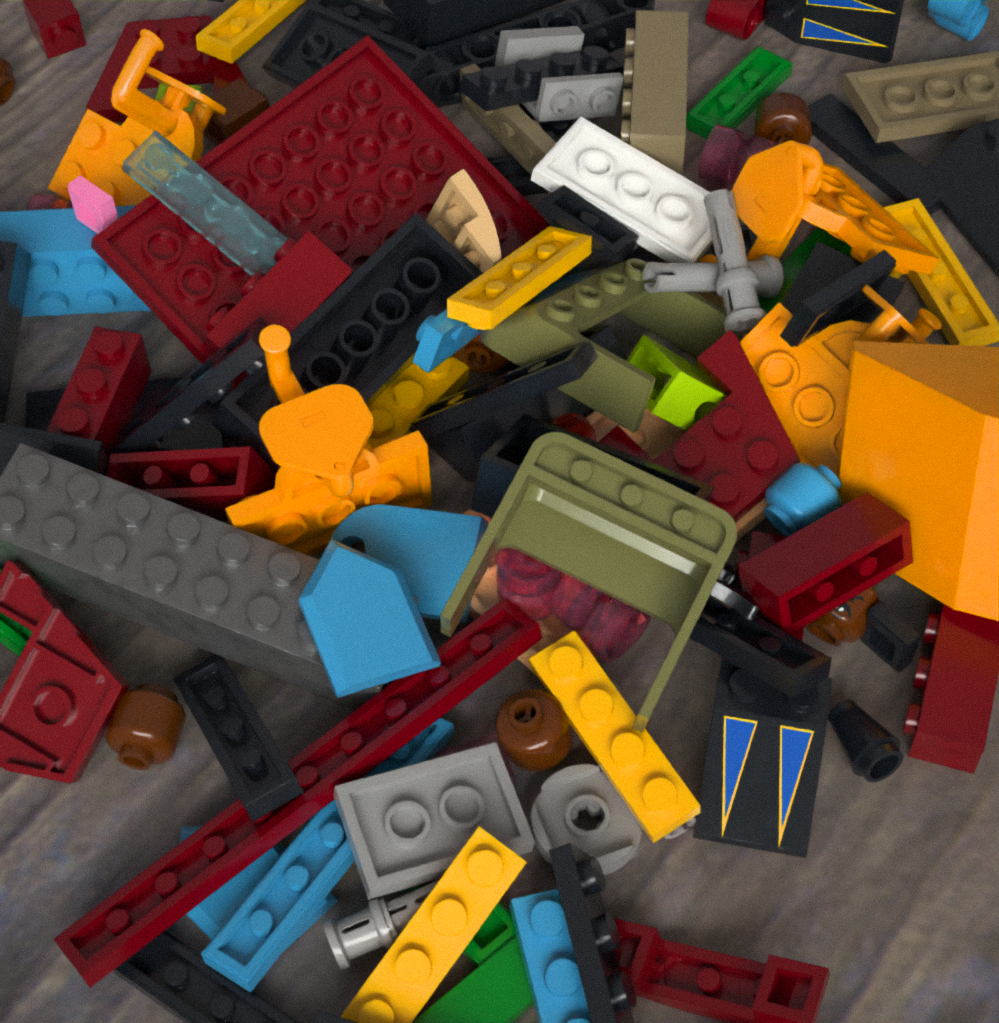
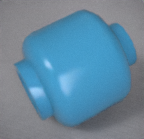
M805 462L794 463L766 489L765 501L767 506L763 510L764 514L774 528L783 536H790L842 506V500L838 493V490L842 487L841 482L823 464H819L815 468Z

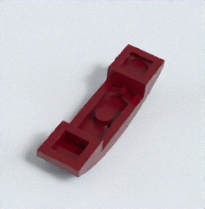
M613 918L621 939L620 948L615 949L620 971H625L629 976L635 995L678 1010L730 1023H816L830 976L829 968L770 954L767 963L753 961L661 938L655 927Z

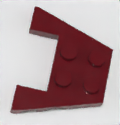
M210 15L127 22L86 105V111L89 109L112 122H122L127 119L125 114L112 106L111 92L132 49L140 38V31L142 29L150 30L156 34L165 46L162 51L156 52L149 64L150 67L186 85L214 83V94L238 78L247 85L248 83L236 61L231 64L197 50L196 35L213 22ZM144 74L137 89L158 88L161 83Z
M729 330L697 357L698 367L728 395L707 415L655 459H652L618 425L598 442L714 486L710 503L725 510L730 514L734 522L737 523L765 498L768 486L791 465L799 463L800 458L737 336Z
M7 560L0 573V612L30 629L32 634L0 693V767L7 771L71 784L80 780L110 723L117 703L124 692L128 690L130 684L27 567L18 560Z

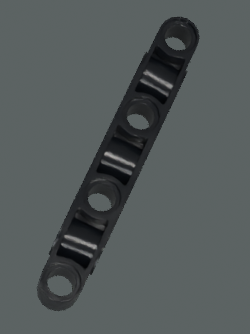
M577 0L435 45L425 50L431 54L436 62L418 88L438 108L462 102L460 69L472 64H476L481 70L485 67H494L500 32L502 30L578 26L585 34L581 50H584L587 46H598L611 53L614 50L626 47V28H635L636 10L654 11L655 0Z

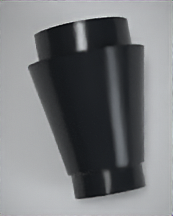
M845 700L837 704L830 711L828 721L832 725L855 775L864 776L868 782H878L892 775L900 767L904 756L899 750V739L859 707L854 700Z

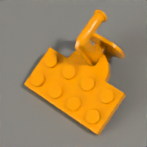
M142 29L140 31V38L132 49L111 92L112 106L128 116L127 119L120 126L87 109L48 189L71 201L67 184L81 175L113 197L115 206L138 205L202 157L203 131L207 127L213 113L225 115L227 109L201 92L150 67L149 64L156 52L162 51L165 46L156 34L150 30ZM144 74L168 87L162 100L155 101L137 90ZM190 101H193L196 104L190 114L184 108L187 109Z
M790 140L752 155L746 161L733 186L732 191L735 196L737 215L758 236L747 256V260H758L761 256L773 255L780 259L802 219L826 230L833 237L845 241L852 247L850 254L862 263L885 250L897 261L895 263L896 267L893 270L902 274H908L912 270L930 275L939 260L932 251L837 166L823 163L819 151L810 145ZM708 254L703 256L697 263H718L716 256Z
M867 284L861 291L882 312L871 324L853 320L831 324L799 346L792 348L780 337V334L793 315L779 302L740 341L750 364L800 458V462H805L815 468L819 464H823L835 475L837 474L852 341L930 344L926 338L934 330H940L942 327L939 319L924 308L918 310V317L910 324L893 306Z
M274 324L265 327L259 335V343L264 350L270 384L281 404L272 407L262 416L259 423V431L272 460L281 467L276 474L274 489L259 495L245 497L237 504L225 508L229 525L311 556L325 550L339 524L347 516L360 508L376 504L425 509L432 506L428 445L419 430L403 437L392 438L383 445L372 449L368 439L374 428L373 415L360 393L350 386L333 384L305 394L291 370L288 348L291 343L290 333L281 325Z

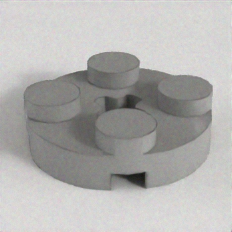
M578 764L563 768L548 777L541 786V792L536 797L535 803L533 802L530 813L531 833L537 850L550 864L552 862L549 850L571 843L590 856H594L599 862L603 874L607 875L623 867L639 852L643 828L605 773L600 772V766ZM587 810L591 817L600 815L603 820L596 824L595 830L585 831L583 828L579 829L574 825L578 821L579 811Z

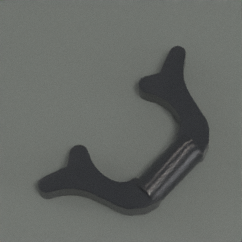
M725 563L710 595L726 603L748 620L753 621L760 607L753 601V596L734 588L740 576L733 571L734 567Z

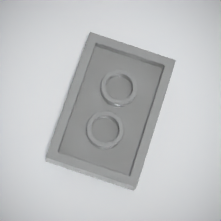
M496 742L334 786L333 796L368 900L441 879L479 826L518 856L532 852L535 845V840Z

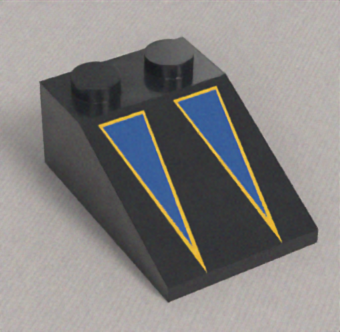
M767 0L764 23L795 43L887 64L893 57L904 0Z
M721 660L699 797L701 813L696 815L693 838L806 858L826 733L832 678L827 677L791 698L746 670L733 665L730 661Z

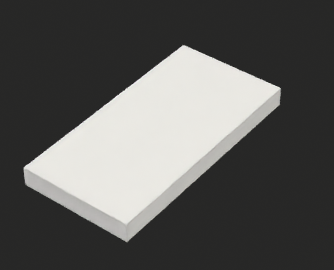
M581 116L532 171L531 181L551 193L565 185L639 235L636 242L638 245L668 263H697L713 243L710 223L703 201L704 197L710 193L709 191Z

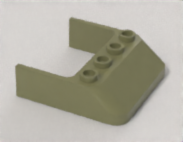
M631 258L626 260V262L570 274L552 283L493 329L482 330L481 340L491 350L522 367L581 342H589L590 340L580 334L581 332L619 313L698 357L726 333L723 321L727 315L724 308L694 292L648 293L644 288V284L656 283V280H643V270L648 262ZM736 335L740 342L743 335ZM590 341L598 358L582 378L557 388L634 433L639 430L656 378Z
M546 433L537 438L531 445L441 612V633L449 637L452 636L493 557L498 551L505 548L518 550L668 624L675 635L674 643L632 727L643 733L737 539L736 524L730 514L722 508L565 433Z

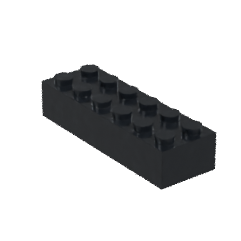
M415 213L290 334L291 343L288 348L291 370L305 394H308L328 385H347L357 390L367 407H369L413 363L412 361L419 345V341L416 340V334L424 320L430 315L438 316L445 311L447 299L479 277L483 272L419 214ZM265 362L257 371L248 375L220 402L212 425L235 446H251L275 471L276 478V474L281 466L272 460L259 431V423L262 416L272 407L281 404L270 384Z

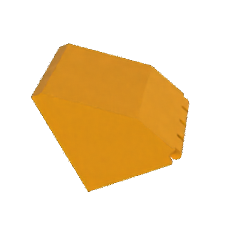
M852 341L836 474L842 485L838 490L842 506L868 492L909 520L913 563L894 574L953 610L999 621V347Z

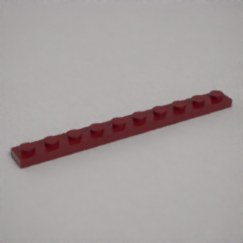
M506 598L502 599L436 649L441 661L439 667L395 680L289 760L287 763L295 774L304 793L253 822L240 799L236 800L56 936L54 941L86 984L90 988L332 802L334 800V786L363 778L543 639L539 624Z

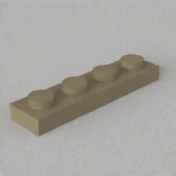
M476 64L461 68L460 79H462V74L481 71V69ZM461 92L464 108L532 175L535 166L557 142L542 129L538 121L532 120L520 108L519 104L485 111Z

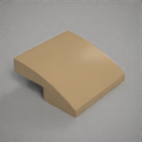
M462 169L449 177L426 222L484 273L501 260L500 243L491 213L481 193L465 169Z

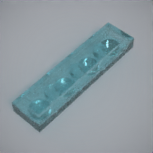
M155 130L124 160L122 170L248 274L253 276L260 271L265 276L277 263L274 260V256L289 239L158 131Z

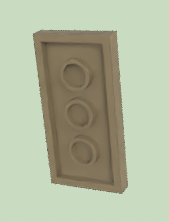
M999 51L845 73L841 87L875 143L964 130L999 118Z

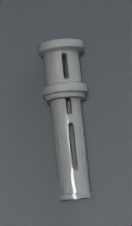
M719 189L707 194L703 200L710 223V231L720 273L715 287L718 296L722 297L727 317L724 318L723 325L726 333L731 330L735 335H745L767 313L760 308L757 295V289L760 285L759 277L754 270L750 269L747 261L733 191L728 192L727 189Z
M773 255L761 256L758 260H747L750 269L754 270L759 277L758 295L763 298L775 297L780 292L784 279L783 268L779 259ZM648 262L643 270V280H656V283L644 284V288L650 294L658 292H716L715 285L720 276L718 263Z
M439 880L389 902H386L384 897L381 899L373 898L369 900L367 908L337 921L331 917L322 920L328 942L340 969L345 970L349 968L352 959L384 946L389 950Z

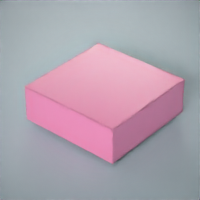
M80 175L67 184L76 219L98 234L118 219L113 197Z

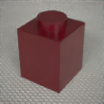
M22 0L30 30L48 59L87 45L78 11L71 0Z

